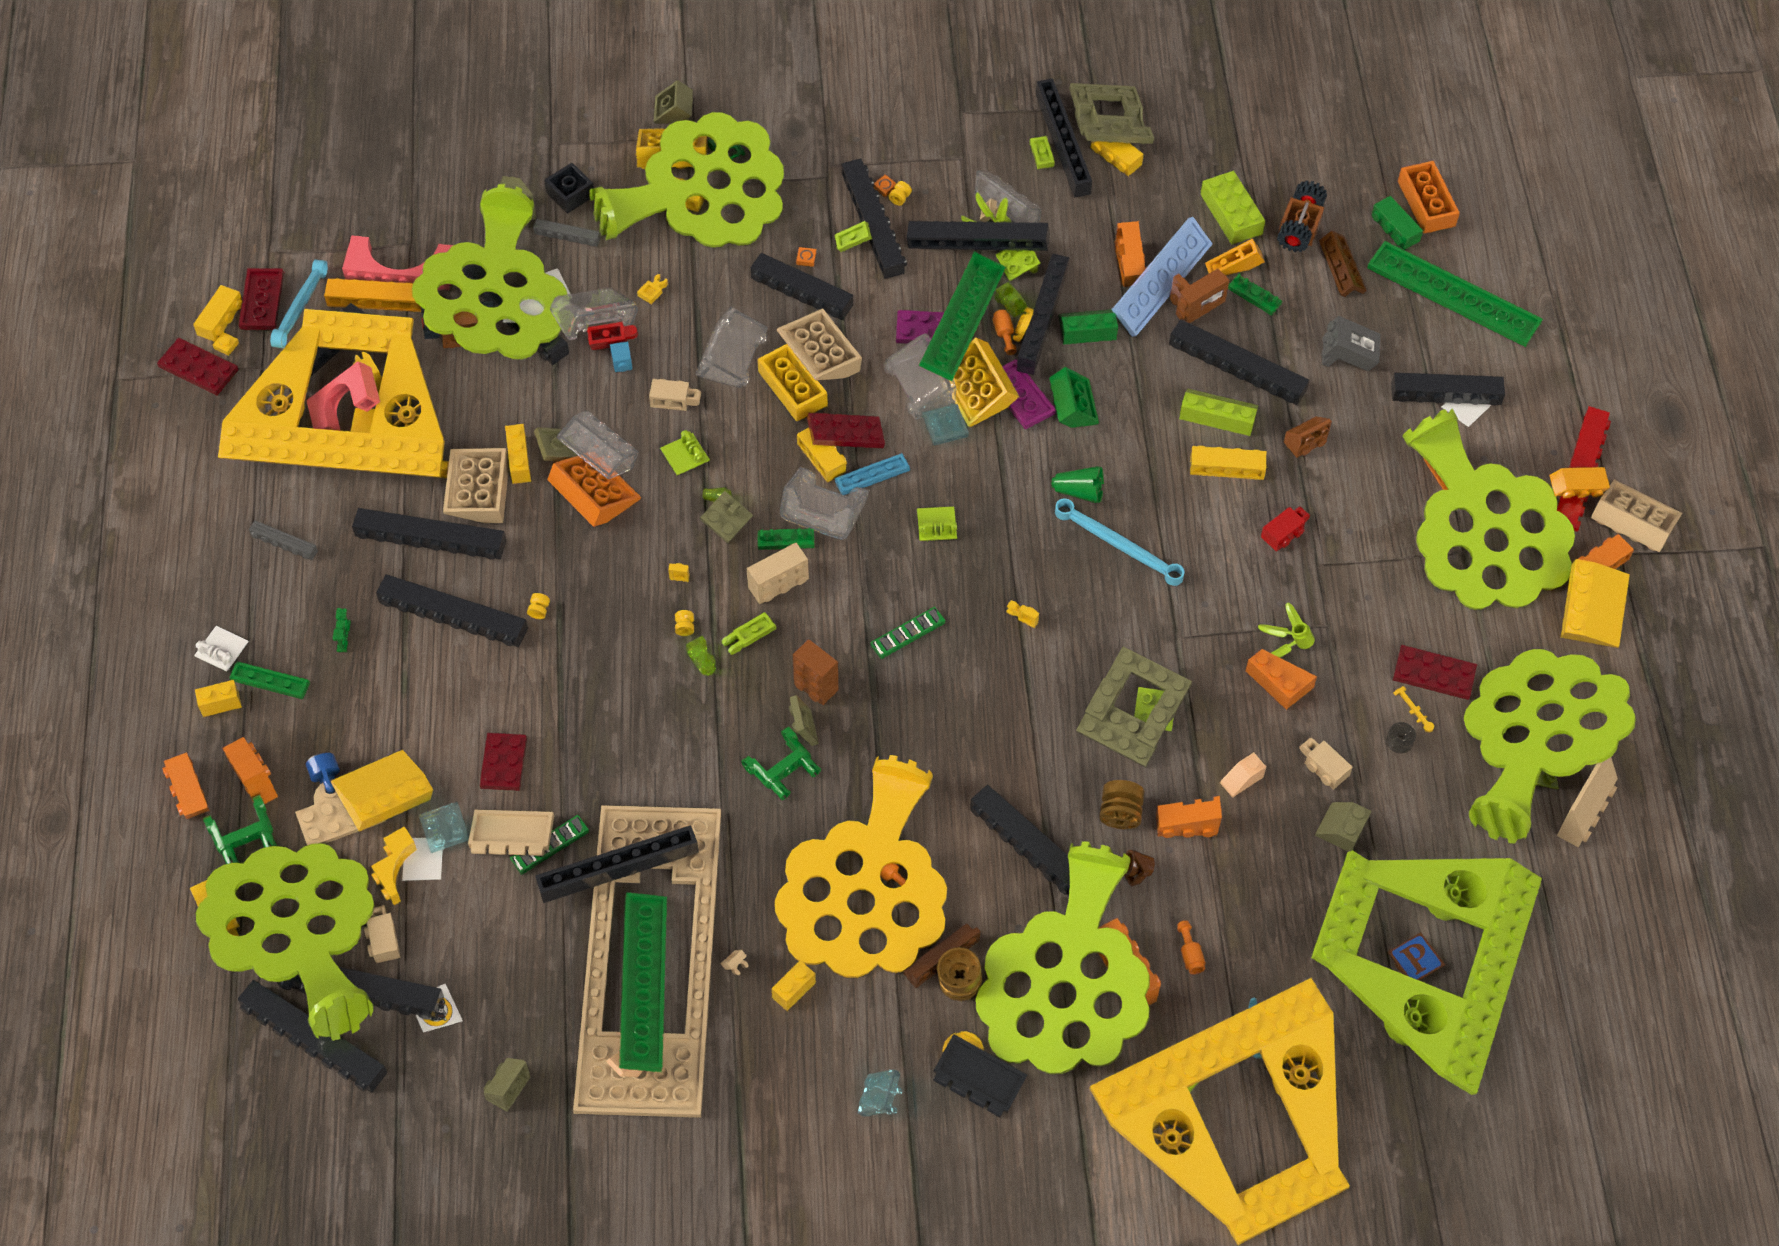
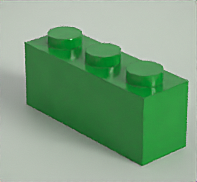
M1391 196L1374 204L1371 214L1373 220L1378 222L1385 233L1389 234L1394 242L1403 250L1420 242L1423 230Z

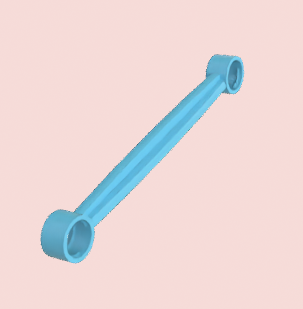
M317 259L313 261L311 274L292 302L279 328L272 331V347L285 348L288 333L311 298L320 278H325L327 275V261Z
M1060 499L1057 501L1055 515L1058 519L1073 520L1117 549L1164 574L1165 581L1169 585L1177 586L1183 582L1185 571L1181 565L1166 564L1115 531L1075 510L1071 500ZM1065 506L1070 508L1071 511L1065 513L1061 512L1058 508ZM1175 571L1178 572L1181 576L1178 578H1173L1169 576L1168 573Z

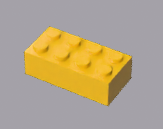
M788 344L757 359L758 372L797 422L807 417L808 413H815L828 406L826 390L818 380L813 378Z

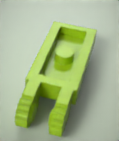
M764 612L733 630L731 634L722 640V644L727 646L737 639L738 642L728 649V652L734 655L741 651L743 647H747L776 630V625Z

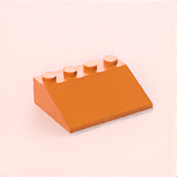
M595 451L553 463L547 479L593 527L609 522L641 499Z

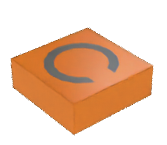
M884 175L874 183L873 188L886 197L894 190L897 183L887 175Z
M799 247L796 265L814 267L816 249Z

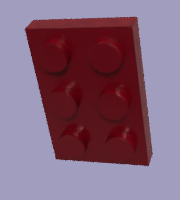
M487 733L480 789L520 791L527 743L526 735Z

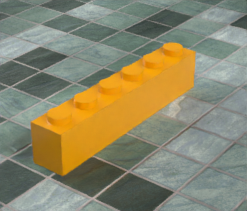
M339 278L327 280L324 294L327 307H347L352 303L361 309L421 312V306L416 303L412 296L413 283L345 280Z

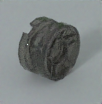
M1397 722L1389 729L1386 738L1387 746L1393 752L1399 754L1406 753L1413 747L1416 732L1408 723Z

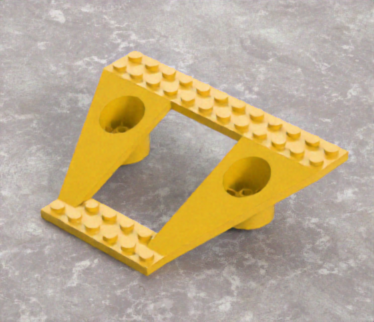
M304 309L301 329L224 418L218 458L441 478L445 440L412 340L414 319ZM318 346L320 348L388 353L378 394L380 403L376 404L370 433L298 427L300 418L305 410V397ZM285 388L292 391L287 397L284 396ZM280 389V394L275 396L273 392ZM270 395H272L273 398H272L271 402H268V401H267V398H268ZM411 399L420 403L413 408L411 406ZM408 400L407 405L403 407L400 405V402ZM265 405H271L272 409L266 413ZM397 405L400 407L398 413L393 412ZM421 407V414L419 415L416 411ZM274 412H278L277 416H270ZM392 416H398L399 420L393 424ZM401 423H405L404 427H397Z
M1312 978L1090 1086V1090L1109 1124L1226 1225L1237 1245L1350 1187L1338 1164L1334 1017L1331 1008ZM1260 1052L1273 1080L1272 1083L1275 1091L1281 1097L1309 1158L1237 1194L1188 1087ZM1293 1061H1299L1302 1063L1301 1065H1295ZM1288 1063L1291 1070L1282 1069V1066ZM1304 1063L1310 1065L1312 1068L1307 1069L1303 1065ZM1316 1072L1318 1079L1310 1077V1074ZM1309 1082L1315 1084L1316 1086L1312 1089H1309L1307 1083ZM1164 1125H1174L1173 1129H1166ZM1160 1126L1163 1133L1160 1135L1153 1133V1131ZM1176 1126L1183 1129L1184 1132L1179 1133L1175 1130ZM1188 1135L1191 1144L1182 1142V1137ZM1154 1139L1160 1140L1161 1143L1157 1145ZM1183 1147L1188 1150L1181 1154L1178 1148Z

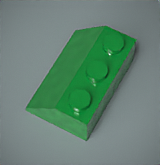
M1112 309L1058 314L1063 345L1117 340L1118 323L1116 314Z
M1067 367L1050 377L1051 390L1059 422L1070 428L1099 424L1089 378Z

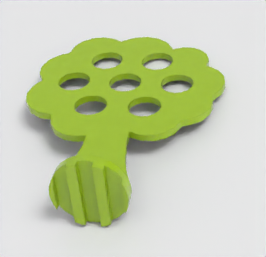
M719 112L704 115L697 123L684 120L670 124L662 133L660 140L661 151L652 155L647 161L645 174L649 185L627 189H604L602 186L590 189V201L595 200L594 218L596 222L600 221L599 231L601 235H606V240L616 238L618 234L636 222L667 210L666 219L669 226L675 232L684 236H693L704 246L714 248L722 247L728 243L742 246L755 242L761 235L763 224L772 223L777 220L782 213L783 206L781 197L777 194L776 190L782 184L784 169L780 159L769 151L770 139L768 133L758 123L751 121L737 122L730 115ZM700 136L710 137L716 143V150L709 155L699 154L693 148L694 140ZM734 145H744L750 150L751 158L749 161L739 164L729 158L728 150ZM679 161L688 162L693 166L695 174L689 180H679L673 176L671 172L672 166ZM714 170H721L729 175L731 182L724 189H715L709 185L707 176ZM749 179H757L763 182L766 192L759 198H751L744 193L742 185ZM697 195L702 196L709 203L708 211L702 215L690 213L685 205L688 198ZM728 204L738 205L743 209L745 216L738 223H728L721 216L722 208Z
M498 184L497 188L483 192L480 211L485 224V248L475 243L464 242L452 246L447 252L430 256L423 265V274L416 278L412 285L414 300L425 309L423 318L426 326L438 334H453L459 345L473 353L487 354L498 351L503 356L511 359H525L535 354L541 343L552 341L561 332L562 318L559 313L564 309L568 299L565 286L554 276L544 273V265L535 254L526 250L515 249L522 230L532 218L534 209L533 200H530L523 194V189L519 187L512 189L506 188L505 184ZM476 264L484 268L486 276L479 280H472L463 274L462 269L466 265ZM509 272H518L526 277L527 284L519 288L511 287L505 283L503 277ZM444 284H453L460 288L462 295L458 299L448 300L440 296L437 289ZM484 292H494L502 298L503 302L498 307L489 308L481 304L478 297ZM527 299H533L541 303L544 310L541 314L529 315L521 310L520 303ZM462 311L470 312L476 316L478 323L474 327L464 328L456 324L453 317ZM509 319L516 322L520 330L515 335H504L496 329L495 325L499 320Z
M1446 409L1441 410L1433 420L1429 416L1423 419L1413 432L1410 428L1403 434L1408 447H1413L1433 467L1448 488V490H1440L1434 493L1426 502L1424 509L1425 521L1417 531L1416 543L1419 551L1425 557L1427 578L1434 586L1441 590L1455 591L1459 601L1465 607L1473 610L1487 608L1494 600L1511 608L1527 606L1538 597L1542 589H1557L1568 581L1572 565L1568 552L1573 546L1575 538L1573 525L1565 515L1557 511V498L1554 495L1553 489L1544 480L1528 475L1515 478L1507 468L1492 463L1482 465L1474 471L1462 444L1457 415L1453 409L1449 413H1447ZM1499 491L1508 497L1510 507L1506 513L1495 514L1489 510L1486 505V497L1490 492ZM1457 509L1467 511L1473 519L1472 529L1464 533L1454 530L1449 522V516L1452 511ZM1529 510L1538 512L1544 520L1543 530L1536 534L1527 532L1520 522L1522 513ZM1493 528L1503 531L1508 539L1507 548L1501 552L1490 550L1484 542L1486 531ZM1459 546L1468 550L1472 558L1469 568L1458 570L1450 565L1447 557L1452 547ZM1523 548H1535L1541 553L1543 565L1539 570L1531 571L1521 565L1519 554ZM1497 566L1504 571L1506 584L1503 588L1496 590L1486 586L1482 579V572L1486 567Z
M1544 649L1525 651L1518 655L1509 666L1499 667L1489 672L1482 679L1479 687L1481 697L1474 700L1465 711L1464 722L1467 732L1473 738L1481 741L1480 749L1483 759L1489 765L1505 769L1492 789L1485 796H1480L1474 801L1469 811V818L1475 827L1479 824L1488 832L1489 837L1495 840L1502 837L1506 838L1508 843H1516L1517 839L1526 838L1531 828L1532 798L1541 771L1552 776L1563 777L1579 772L1586 765L1604 762L1616 752L1619 741L1627 737L1635 728L1636 717L1633 708L1627 704L1630 697V688L1626 680L1617 675H1601L1600 668L1596 662L1584 655L1571 654L1557 658L1552 652ZM1547 674L1554 679L1551 687L1543 691H1534L1527 686L1529 680L1535 675ZM1591 682L1598 687L1597 692L1587 699H1577L1571 695L1572 688L1578 683ZM1504 696H1516L1521 700L1520 706L1509 713H1502L1494 708L1498 699ZM1550 703L1561 705L1564 708L1561 717L1553 721H1544L1537 716L1539 709ZM1591 712H1600L1607 717V722L1604 726L1594 730L1583 728L1580 725V721L1583 716ZM1518 725L1527 727L1530 730L1529 736L1522 742L1509 743L1503 739L1505 731L1510 727ZM1558 734H1566L1573 738L1571 747L1562 752L1549 750L1546 747L1547 741Z
M1082 842L1081 846L1076 847L1071 843L1068 853L1070 891L1065 915L1058 912L1038 914L1028 922L1023 933H1010L1000 937L990 946L987 952L985 970L988 980L979 988L976 997V1011L982 1022L989 1027L988 1041L992 1051L1001 1060L1008 1063H1021L1030 1060L1038 1070L1048 1074L1066 1073L1074 1069L1082 1060L1092 1066H1107L1116 1061L1121 1054L1123 1041L1137 1036L1145 1029L1148 1023L1150 1008L1145 996L1150 987V975L1146 965L1133 955L1132 945L1126 935L1117 929L1108 927L1099 929L1108 901L1119 881L1128 872L1130 864L1129 856L1123 853V857L1113 854L1111 848L1105 845H1101L1100 849L1092 848L1090 842ZM1048 942L1058 944L1063 951L1061 962L1053 968H1043L1036 961L1038 948ZM1091 953H1101L1107 957L1109 962L1107 972L1097 979L1086 977L1081 970L1083 959ZM1015 972L1026 973L1031 980L1029 992L1021 998L1008 996L1004 989L1007 977ZM1060 982L1072 984L1077 992L1074 1003L1065 1009L1054 1007L1049 1000V993L1052 987ZM1105 992L1116 993L1122 1000L1120 1013L1111 1019L1099 1017L1095 1011L1096 999ZM1028 1011H1036L1044 1019L1042 1032L1033 1038L1021 1036L1017 1029L1019 1017ZM1073 1022L1085 1023L1090 1029L1088 1043L1079 1049L1068 1047L1063 1040L1065 1028Z
M322 843L304 846L297 853L286 847L271 846L252 853L244 864L230 863L222 865L211 873L206 882L207 897L199 904L196 911V923L201 933L210 938V955L217 966L227 971L236 972L253 969L259 977L272 982L290 980L299 974L308 1000V1022L318 1039L319 1036L331 1037L332 1041L339 1040L340 1034L350 1030L352 1034L360 1029L359 1024L367 1015L372 1016L373 1004L367 993L349 981L331 957V955H338L351 950L358 943L361 937V926L373 914L374 902L371 893L367 890L369 884L367 870L360 863L349 859H338L335 850ZM289 865H302L308 870L304 880L297 883H287L280 878L283 869ZM336 881L343 886V891L335 899L323 900L315 894L316 888L323 882ZM249 882L258 883L264 888L259 898L249 902L242 901L235 895L241 885ZM290 898L299 903L298 911L290 917H277L271 912L272 906L280 899ZM319 915H328L336 922L330 932L322 935L311 933L307 926L312 918ZM236 917H249L255 922L252 931L243 936H233L226 930L228 923ZM272 934H284L290 938V945L283 952L269 953L262 948L263 941Z

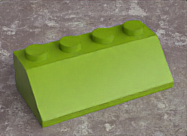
M1187 389L1179 419L1251 436L1259 405Z

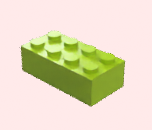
M1234 171L1202 182L1200 195L1231 245L1263 234L1265 219Z

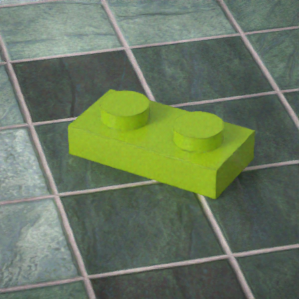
M1047 136L1031 138L1030 146L1037 169L1054 167L1055 161Z
M866 221L835 234L837 248L840 252L872 239L869 225Z

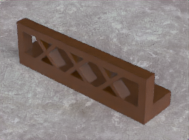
M1331 230L1319 240V243L1340 295L1346 297L1354 290L1362 294L1367 291L1345 236Z
M966 923L916 960L910 967L903 970V974L915 988L919 987L938 972V961L945 952L958 947L970 949L980 941V930L977 927L972 929Z

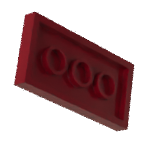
M247 268L239 319L240 330L276 329L284 278L283 268Z
M179 337L157 362L159 368L216 396L219 395L239 370L237 365Z
M808 413L807 420L812 445L884 448L885 446L879 416Z
M1401 645L1393 681L1469 700L1477 664Z

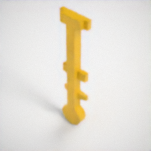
M1405 686L1395 690L1393 694L1395 696L1400 694L1412 709L1409 713L1411 715L1415 713L1419 718L1416 722H1422L1424 730L1432 732L1434 724L1426 720L1427 716H1423L1419 711L1421 708L1419 706L1416 707L1404 692L1406 691Z

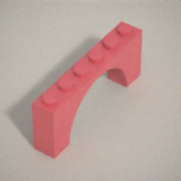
M351 236L342 268L345 280L414 283L415 279L423 274L424 263L404 270L390 269L382 266L371 256L372 247L369 237ZM438 244L434 254L447 252L454 245ZM451 284L441 285L438 290H450Z

